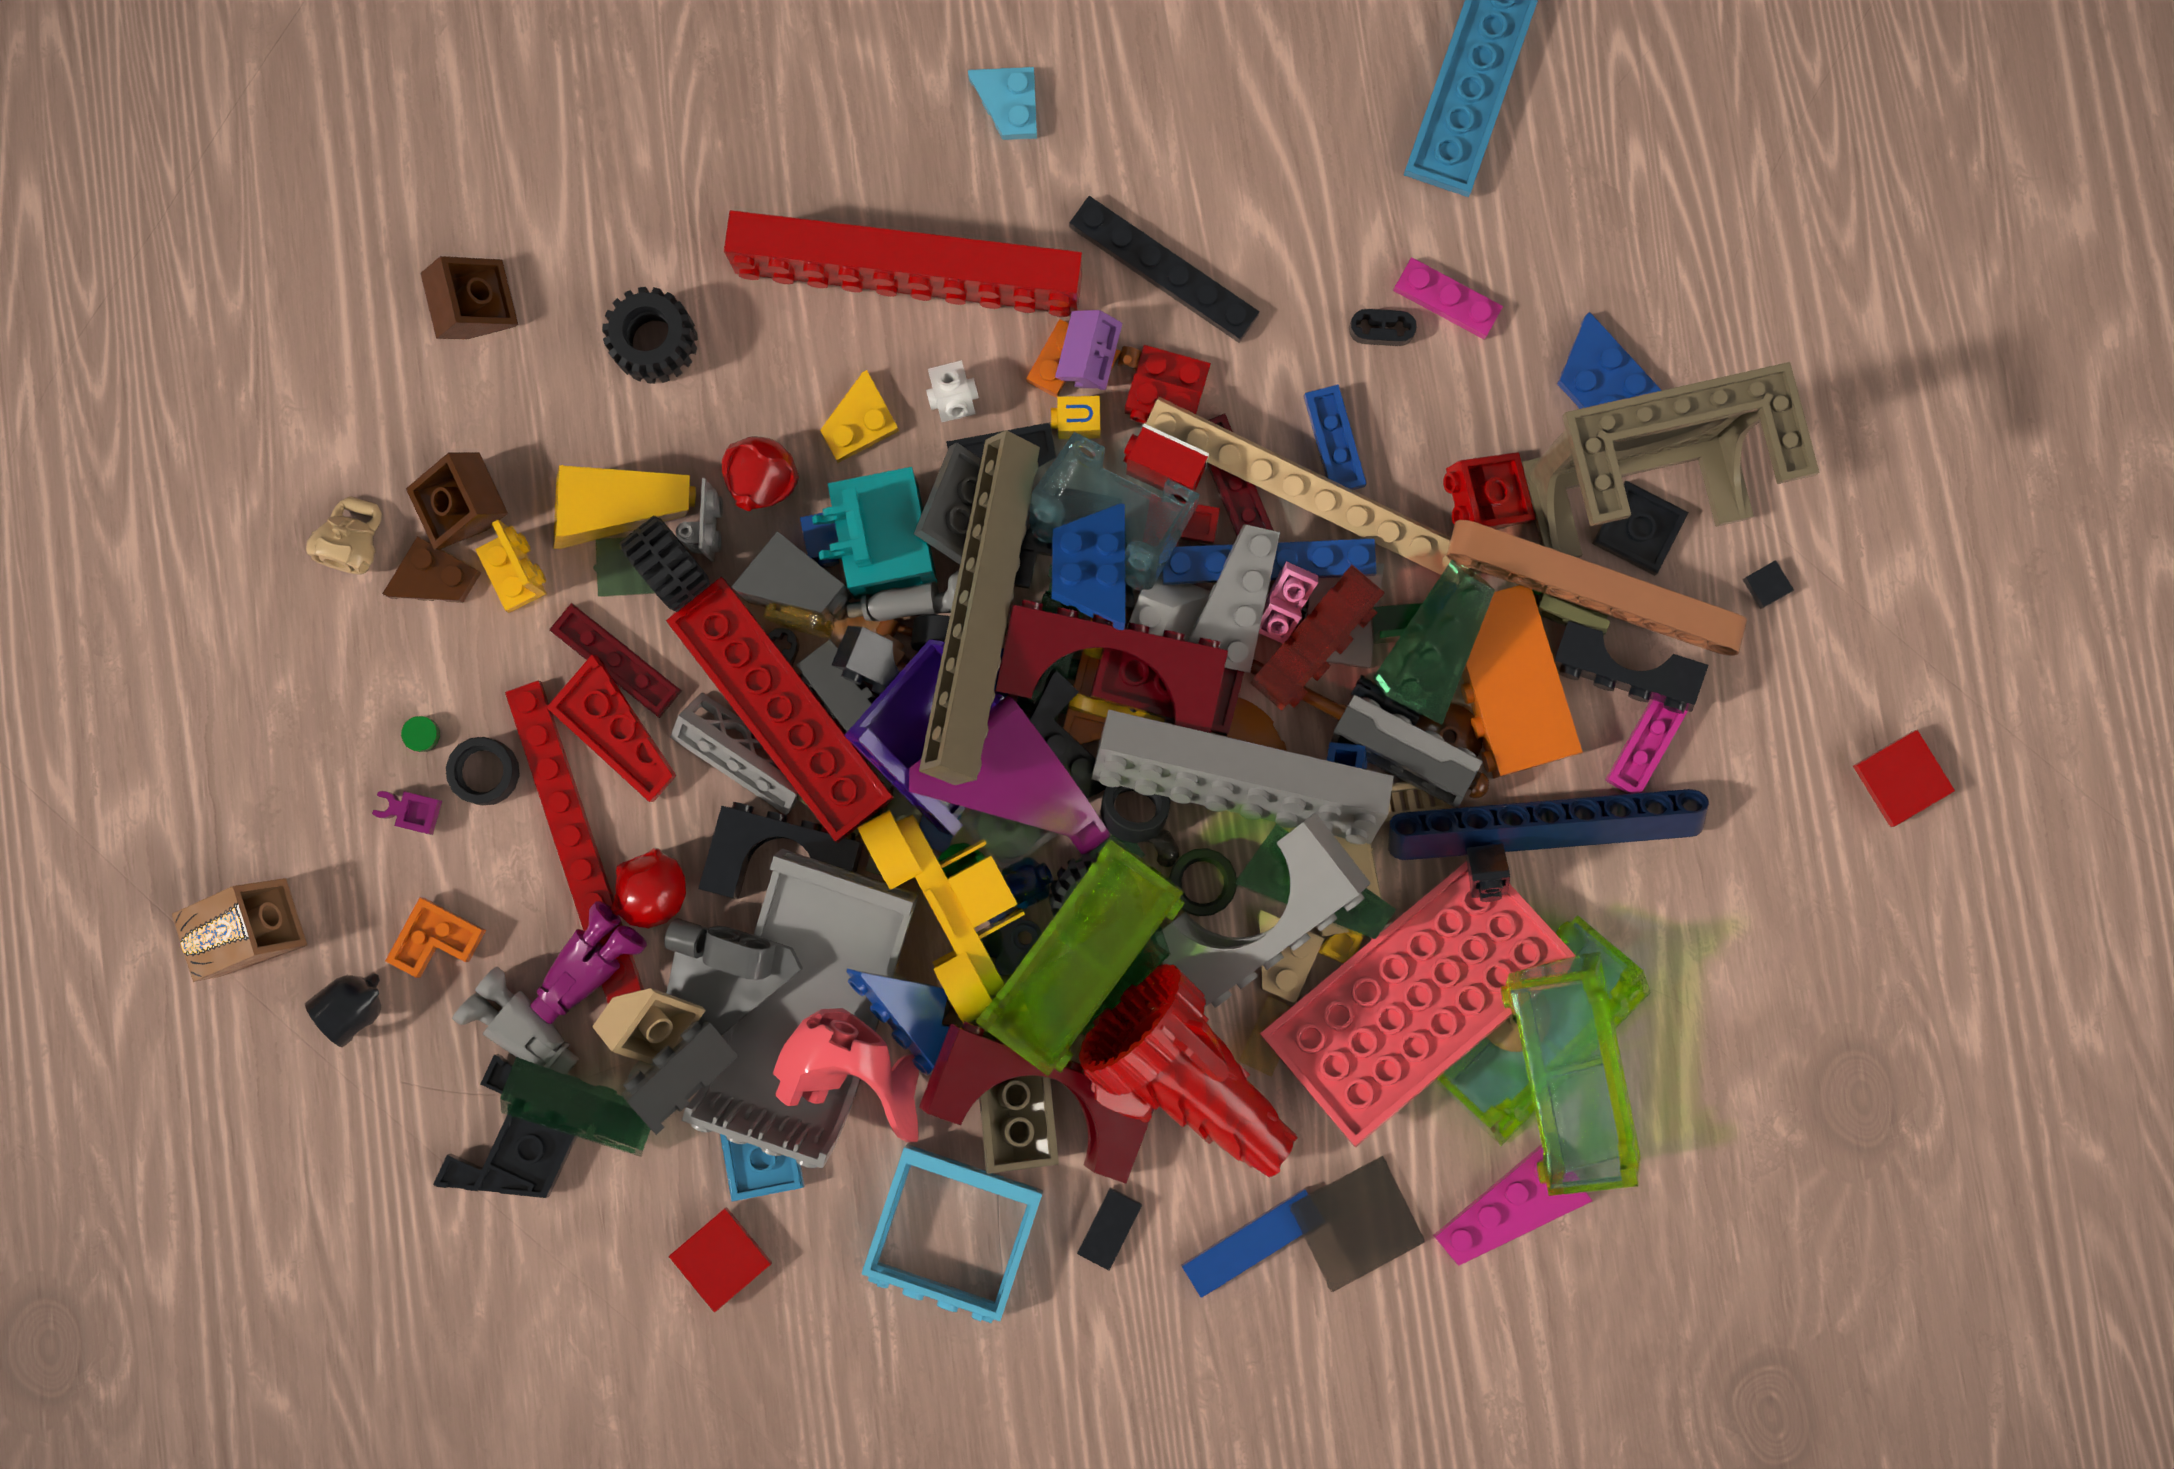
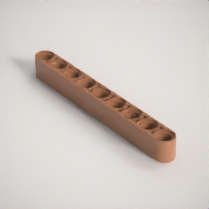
M1458 520L1455 522L1446 555L1449 560L1718 654L1734 656L1740 652L1747 618L1742 615L1473 521Z

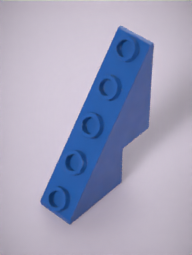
M847 968L846 972L851 977L848 979L849 985L859 995H865L872 1003L869 1008L875 1017L881 1022H887L894 1030L891 1033L892 1038L903 1049L908 1048L915 1056L912 1060L914 1065L924 1075L931 1076L950 1025L942 1024L947 1002V995L944 989L935 985Z

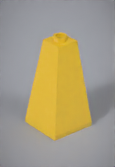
M559 465L555 491L553 549H562L635 530L653 515L661 518L664 522L685 517L689 507L695 506L696 487L690 486V475Z

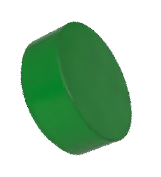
M415 716L407 720L403 725L401 738L409 749L417 752H428L438 744L440 729L432 719L424 716Z

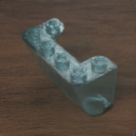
M1074 432L1032 491L1029 521L1032 533L1038 540L1052 544L1054 528L1114 505L1125 504V581L1136 590L1152 589L1196 510L1200 494L1167 479L1164 485L1163 496L1160 497L1104 469L1105 447ZM1080 447L1089 450L1094 457L1085 455ZM1173 494L1180 495L1187 502L1185 504L1179 502Z

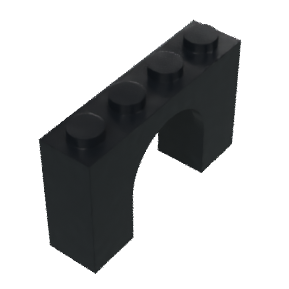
M733 801L732 808L721 806L698 889L739 899L752 855L760 846L774 839H792L804 847L810 858L854 873L857 871L864 844L856 841L855 833H850L837 843L830 834L821 832L823 827L821 824L802 820L800 826L787 823V815L767 811L766 817L752 814L753 806Z

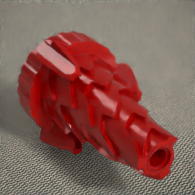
M1173 964L1158 965L1133 979L1103 1008V1011L1096 1017L1093 1025L1089 1028L1086 1038L1081 1045L1082 1049L1079 1053V1060L1084 1070V1075L1092 1081L1091 1090L1095 1093V1100L1114 1112L1141 1120L1144 1123L1152 1118L1151 1107L1155 1110L1160 1107L1181 1127H1185L1187 1124L1205 1142L1211 1144L1214 1141L1222 1150L1228 1152L1236 1160L1245 1162L1250 1168L1254 1167L1269 1178L1281 1172V1164L1291 1153L1294 1141L1298 1137L1279 1118L1268 1099L1247 1080L1250 1074L1235 1061L1227 1045L1207 1024L1209 1019L1204 1015L1206 999L1204 998L1203 991Z

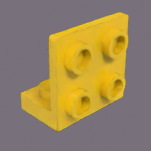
M500 520L492 522L498 538L475 550L505 611L510 613L546 595L547 593L542 585L546 582V578L537 563L532 564L527 553L531 551V548L525 536L521 532L517 533L512 525L508 527Z

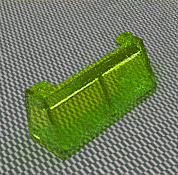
M1110 838L1099 852L1097 862L1092 863L1083 879L1003 988L999 990L990 1005L978 1017L976 1023L1045 1075L1049 1076L1054 1068L1061 1073L1074 1055L1068 1049L1165 917L1172 921L1183 907L1185 902L1180 897L1184 891L1119 840Z

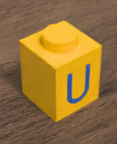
M1100 396L1057 397L1058 408H1051V429H1058L1059 439H1100Z

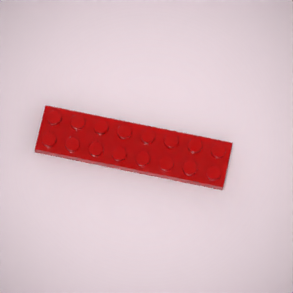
M722 576L666 620L835 842L839 843L894 799L890 791L855 746L844 736L845 733Z

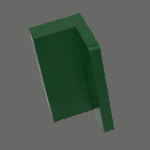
M1440 601L1369 608L1374 644L1437 639L1450 633V625L1441 624Z

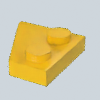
M866 370L861 373L820 431L837 463H840L899 432V429Z

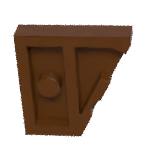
M417 536L382 594L390 599L408 598L421 601L443 600L446 602L463 603L481 572L441 549L434 550L431 543Z

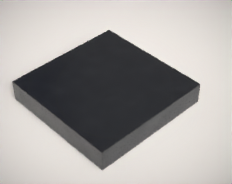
M1624 481L1623 484L1631 516L1626 519L1602 524L1592 544L1655 576L1658 574L1689 512L1628 481Z

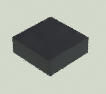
M1776 560L1742 579L1760 609L1794 591Z

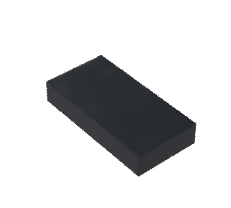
M1110 1187L1077 1254L1110 1271L1142 1207V1203Z

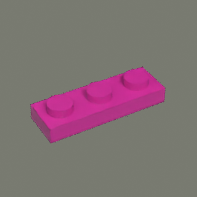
M1412 257L1393 290L1484 340L1503 308L1502 305Z
M1651 699L1605 781L1627 794L1642 793L1688 711L1685 710L1684 714L1671 712L1663 708L1664 703Z

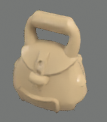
M351 496L341 500L333 509L331 517L327 519L328 521L313 531L312 535L307 539V554L311 556L312 560L330 568L357 575L366 573L373 563L374 553H376L373 536L382 518L379 506ZM346 509L370 516L372 519L364 523L358 519L343 516V512Z

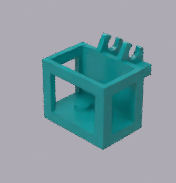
M912 467L827 483L832 507L822 509L823 515H814L812 521L813 525L835 523L839 542L830 544V550H821L819 558L820 560L842 558L847 588L855 600L861 599L863 594H869L872 597L880 590L914 586L936 581V584L938 583L931 546L914 534L923 512L918 481Z

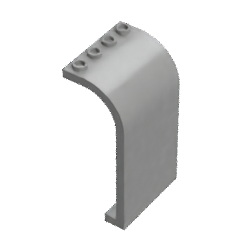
M781 849L773 856L770 870H773L754 935L793 947L803 969L723 1034L724 1040L737 1053L738 1057L707 1087H702L685 1107L682 1121L690 1123L694 1129L701 1132L713 1131L725 1135L729 1141L736 1144L749 1143L758 1146L768 1155H784L796 1159V1162L801 1166L823 1169L841 1135L861 1079L848 1074L840 1089L829 1090L824 1103L814 1104L801 1096L798 1106H787L775 1096L780 1080L773 1075L776 1062L784 1044L800 1023L821 1009L843 1008L859 1018L875 1032L877 1031L880 1020L875 1017L869 1008L872 1003L865 995H859L849 985L848 979L851 977L846 971L848 968L889 977L894 976L919 894L899 887L890 890L884 882Z

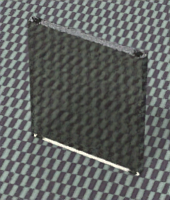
M1383 1156L1289 1204L1290 1211L1294 1215L1331 1292L1342 1288L1425 1243L1424 1235L1420 1232Z

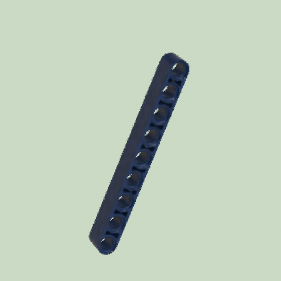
M1684 789L1402 812L1394 815L1390 820L1388 851L1394 858L1399 860L1465 856L1467 847L1503 844L1505 852L1694 837L1699 835L1704 828L1709 800L1700 791Z

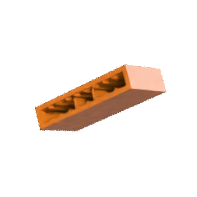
M1517 585L1448 605L1442 611L1444 616H1441L1440 620L1442 625H1450V633L1445 635V637L1450 636L1454 648V650L1450 651L1452 664L1456 671H1461L1464 684H1461V693L1467 705L1471 704L1475 716L1471 718L1474 734L1477 739L1481 737L1483 739L1485 751L1481 753L1486 771L1492 772L1495 779L1582 753L1583 751L1532 589Z

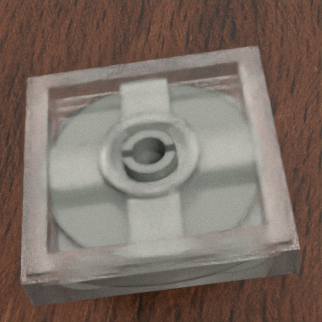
M971 810L959 820L975 842L983 838L985 839L987 844L981 847V850L987 857L992 856L1003 877L1059 834L977 810Z

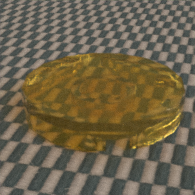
M775 603L766 605L763 615L766 620L809 635L832 638L835 628L832 621L827 620V623L822 625L823 619L819 618L820 616L790 606H782L780 611H776L777 605Z

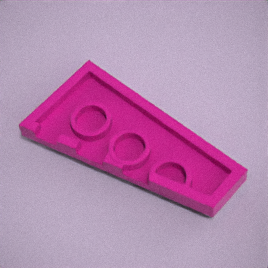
M1542 1143L1433 1236L1459 1266L1593 1200L1545 1143Z

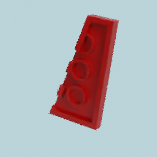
M592 654L546 708L647 801L654 802L677 775L598 656Z

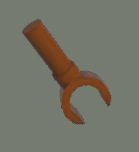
M1123 346L1117 366H1128L1136 371L1142 352L1133 347Z
M894 619L880 621L876 628V632L883 637L889 634L894 638L897 631L912 637L913 628L900 624Z

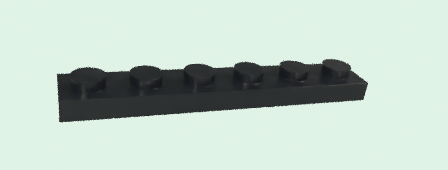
M1088 196L1069 222V228L1238 343H1240L1259 316L1260 311L1091 196Z

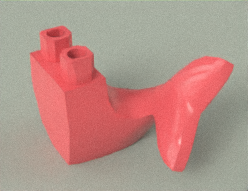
M843 1008L821 1009L805 1018L786 1041L779 1054L773 1071V1075L780 1080L775 1096L787 1106H798L801 1096L808 1102L821 1104L824 1103L829 1090L840 1089L848 1074L853 1075L866 1082L877 1093L896 1136L905 1142H918V1120L914 1095L919 1069L912 1061L915 1056L913 1054L905 1055L898 1059L891 1068L886 1042L867 1024Z

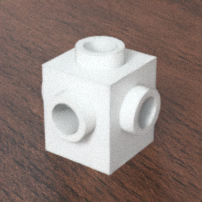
M962 360L928 369L932 388L927 389L926 392L931 410L938 409L941 422L976 414L972 400L979 398L974 378H966Z

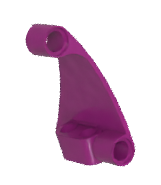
M1009 695L990 709L987 723L988 734L983 744L981 754L982 766L977 775V780L952 785L920 772L921 760L909 768V792L1066 835L1081 855L1092 852L1111 837L1108 829L1068 771L1019 705Z

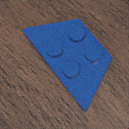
M1589 312L1581 322L1580 330L1557 382V385L1578 408H1586L1662 391Z
M1125 504L1114 505L1054 528L1052 535L1051 599L1066 606H1074L1081 613L1092 618L1095 614L1113 622V627L1118 630L1125 629Z

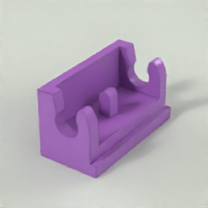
M1101 310L1072 311L1055 378L1061 381H1075L1074 386L1078 388L1106 390L1123 323Z

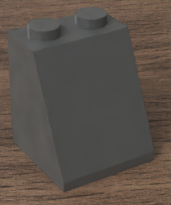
M779 532L775 533L732 586L737 594L749 604L829 624L834 618L839 620L846 614L847 604L850 603L849 600L852 597L843 583Z

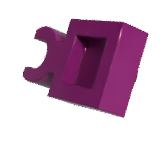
M379 791L377 793V796L388 800L389 807L385 811L373 810L372 814L374 816L390 819L396 815L397 818L394 826L433 835L442 800L404 791L402 799L399 801V798L391 792Z

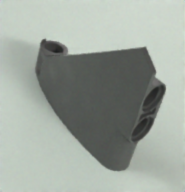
M676 918L669 925L665 935V947L675 952L666 994L702 1006L706 1011L698 1022L700 1024L705 1020L710 1022L721 1036L803 969L793 947L726 926L707 928ZM638 1061L631 1069L628 1079L639 1070L643 1074L646 1073L654 1065Z

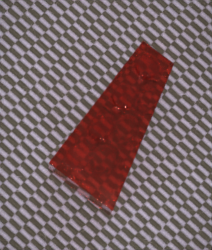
M1351 565L1337 584L1327 592L1314 610L1295 629L1288 640L1281 645L1255 675L1250 684L1281 711L1288 704L1295 708L1308 693L1303 687L1310 678L1313 677L1318 681L1331 666L1326 661L1331 654L1336 651L1341 655L1354 640L1349 635L1358 624L1364 628L1377 614L1372 607L1385 592L1355 566Z

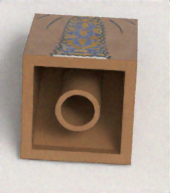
M286 878L231 886L172 913L193 982L221 977L307 946Z

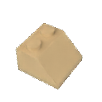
M649 988L613 997L592 1027L612 1052L655 1065L652 1059L668 1045L673 1049L684 1040L680 1036L682 1032L694 1022L699 1021L706 1010L700 1005Z

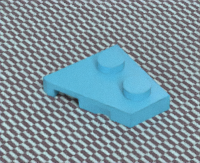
M1034 67L968 70L969 81L980 96L988 115L992 117L1003 140L1037 139Z

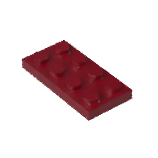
M1102 648L1090 697L1173 721V710L1169 693L1155 671L1143 661L1130 654L1115 649ZM1224 668L1211 732L1224 736L1229 734L1244 671Z

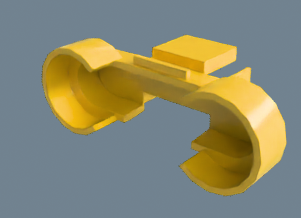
M889 810L858 827L859 833L889 889L891 890L915 877L954 950L933 961L932 963L935 967L933 970L962 1023L964 1024V1021L971 1022L997 1008L991 996L1006 985L981 938L1024 916L1025 913L1022 908H1019L983 929L976 931L975 927L1017 905L994 859L990 855L947 878L942 869L986 845L985 839L983 838L939 862L913 814L896 821Z

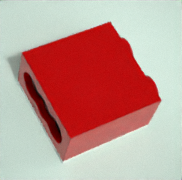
M1144 423L1138 436L1131 435L1124 450L1126 455L1123 462L1127 463L1126 475L1190 503L1206 470L1209 453Z

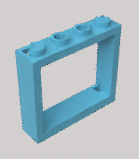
M907 1144L903 1148L861 1274L868 1276V1281L877 1284L878 1287L888 1288L889 1284L903 1288L902 1294L907 1297L923 1300V1297L926 1296L938 1300L937 1306L942 1309L957 1312L958 1308L972 1312L971 1317L980 1322L981 1320L992 1323L993 1320L1000 1322L1043 1190L994 1173L987 1174L983 1169ZM911 1165L1027 1204L995 1302L879 1262Z

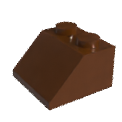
M440 256L420 273L436 339L467 340L514 328L518 325L502 259Z
M448 452L406 488L434 550H440L483 533L493 526L492 522L501 520L508 514L480 452Z

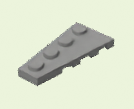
M1243 525L1225 561L1217 583L1214 584L1208 596L1209 599L1192 629L1193 632L1188 642L1198 644L1201 637L1220 641V649L1228 650L1225 668L1248 673L1251 671L1280 532Z

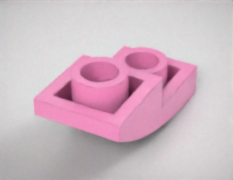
M1286 561L1266 598L1259 633L1285 644L1302 618L1301 610L1318 584V575Z

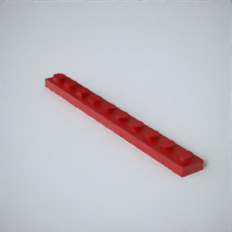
M538 680L506 691L505 695L582 928L586 931L589 926V909L596 901H601L611 907L614 898L553 714L546 708L549 702L543 684ZM616 928L599 941L603 946ZM632 954L619 955L616 959L620 964V968L602 984L608 1004L613 997L644 990Z

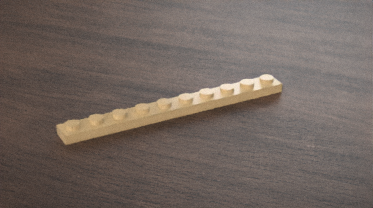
M1158 397L1146 424L1209 453L1208 463L1365 539H1375L1376 544L1452 581L1461 583L1469 567L1455 563L1446 557L1451 540L1450 537Z

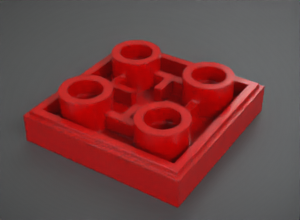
M1918 729L1911 731L1853 765L1890 827L1897 826L1955 792V789Z
M727 1207L668 1256L714 1313L772 1264V1261Z

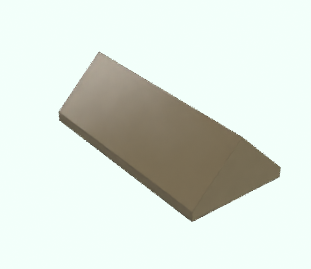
M1044 1018L977 1025L985 1029L984 1036L996 1039L997 1034H1002L1017 1040L1018 1044L1016 1047L1022 1050L1029 1051L1030 1046H1034L1047 1051ZM1035 1075L1011 1078L993 1086L979 1098L987 1174L1059 1164L1050 1078Z

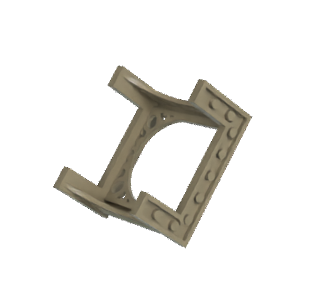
M1790 362L1565 412L1562 416L1565 425L1564 432L1540 458L1522 462L1536 518L1534 521L1540 545L1580 558L1583 554L1566 489L1580 486L1590 526L1626 519L1631 516L1622 477L1698 460L1715 526L1740 522L1754 517L1740 461L1745 436L1760 421L1777 484L1812 477L1820 473Z

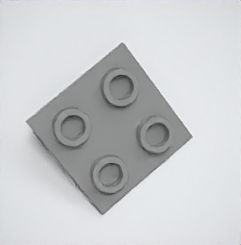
M702 478L700 522L680 523L676 528V536L689 551L704 554L711 562H715V552L721 551V532L716 531L717 518L722 517L723 500L721 496H718L716 489L711 486L706 478Z

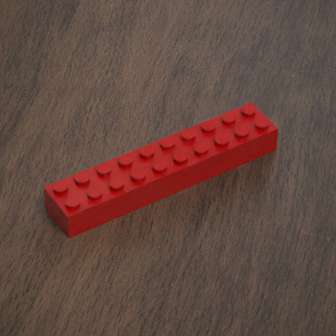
M729 211L724 253L735 274H738L743 279L759 280V276L768 277L781 284H793L794 281H802L815 288H828V285L842 286V289L855 293L862 292L863 289L876 290V293L888 297L897 296V293L911 294L912 298L922 301H929L932 297L945 298L946 302L955 305H964L966 301L978 302L980 306L989 309H998L1001 305L1012 306L1016 311L1023 313H1033L1035 309L1049 311V314L1057 317H1068L1072 311H1078L1082 282V252Z

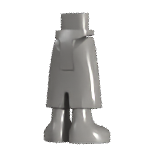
M959 570L950 576L948 589L945 592L939 593L936 581L914 586L880 590L872 597L869 594H863L861 601L847 604L848 617L863 616L866 621L876 622L908 616L951 613Z
M499 967L492 969L475 989L477 993L470 996L452 1017L460 1025H465L475 1020L485 1023L488 1027L483 1032L484 1036L526 1063L542 1069L544 1074L549 1071L560 1081L579 1060L576 1055L568 1050L570 1044L564 1042L555 1026L545 1022L532 1010L530 1005L533 1002L522 991L514 995L507 988L505 973ZM487 999L499 1004L502 1007L501 1011L498 1012Z

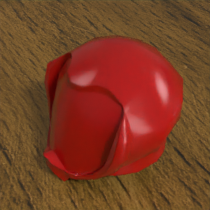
M758 436L747 437L730 444L722 458V474L726 487L736 501V506L750 512L752 509L776 505L791 495L798 484L799 474L791 453L773 439Z
M653 848L643 855L617 865L616 894L611 911L613 914L622 917L631 926L649 929L666 924L680 911L686 897L685 875L678 861L662 853L659 848Z

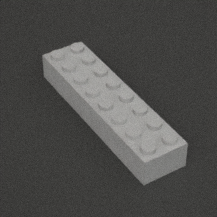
M1108 710L1091 779L1097 780L1108 787L1123 786L1131 788L1142 795L1157 794L1170 797L1172 801L1185 804L1191 802L1204 805L1207 809L1216 812L1226 810L1239 813L1242 817L1250 820L1264 819L1273 821L1284 828L1297 827L1316 812L1334 836L1345 838L1353 844H1371L1388 816L1394 776Z

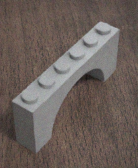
M1316 812L1276 842L1288 865L1290 894L1286 909L1273 928L1249 937H1227L1203 928L1184 912L1147 941L1163 964H1173L1178 967L1203 991L1204 998L1206 999L1204 1007L1210 1003L1215 1008L1222 1004L1232 995L1229 991L1230 988L1236 984L1240 989L1244 988L1258 976L1254 971L1263 965L1266 970L1270 969L1284 958L1281 951L1290 946L1293 951L1311 938L1307 932L1315 926L1319 931H1322L1337 919L1334 913L1341 907H1344L1348 912L1365 899L1361 892L1371 884Z

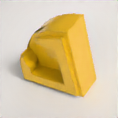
M1351 931L1330 936L1329 939L1327 938L1321 944L1318 953L1344 964L1357 953L1365 934Z

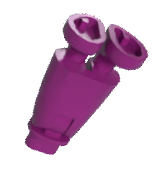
M596 901L591 906L587 930L577 929L548 971L542 986L537 989L539 996L530 1007L548 1024H552L559 1015H566L571 1008L575 1007L606 982L620 968V964L616 959L619 955H637L647 947L645 939L636 930L624 925L617 927L621 922V918L619 915L612 913L609 905ZM616 928L603 946L599 941Z

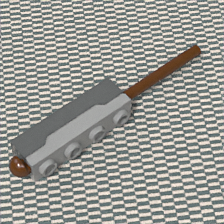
M1253 659L1250 673L1340 720L1334 730L1331 739L1332 743L1365 746L1367 762L1455 808L1459 807L1468 789L1471 790L1469 797L1473 799L1481 798L1488 792L1489 780L1484 773L1478 771L1483 761L1477 759L1476 755L1470 750L1462 747L1456 748L1444 742V739L1439 734L1433 731H1423L1413 726L1408 718L1400 714L1392 715L1386 712L1372 699L1366 697L1361 699L1354 695L1348 706L1338 704Z

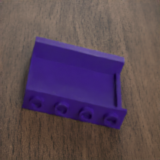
M929 639L844 736L939 831L955 836L963 826L957 818L966 807L909 792V768L922 758L945 641ZM995 691V698L990 709L1004 699L997 691Z

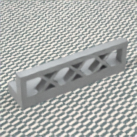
M702 692L678 715L670 738L783 814L788 815L792 811L798 800V792L772 759H762L756 755L755 749L764 748L740 717ZM700 707H703L714 715L715 720H704L695 712ZM725 729H736L743 734L744 739H732L726 734Z

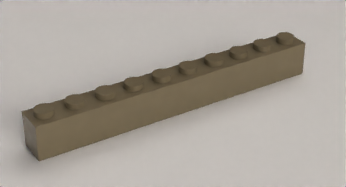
M1007 430L985 440L919 768L920 772L952 785L977 780V775L982 766L981 754L984 740L988 734V717L990 707L995 698L994 686L997 671L1001 665V649L1003 639L1008 630L1007 618L1009 607L1014 598L1013 586L1016 572L1020 566L1019 555L1022 540L1026 534L1025 523L1028 508L1032 502L1031 492L1034 476L1039 466L1037 461L1040 447Z

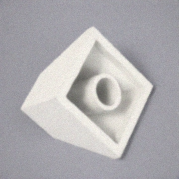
M1151 569L1129 622L1149 626V634L1163 636L1164 630L1185 634L1184 641L1188 642L1193 632L1192 629L1198 617H1200L1211 591L1194 584L1163 585L1162 572Z

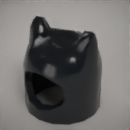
M374 973L365 978L345 975L336 978L305 1003V1008L312 1021L337 1046L344 1047L352 1041L357 1032L373 1024L380 1015L381 1003L378 997L379 990L376 988L380 981L379 975Z

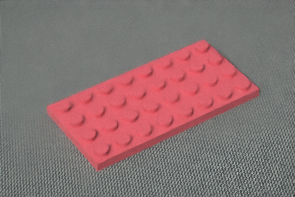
M1466 861L1264 1029L1260 1035L1356 1148L1574 964L1578 957L1510 883L1508 894L1502 895L1500 900L1482 902L1480 897L1472 898Z

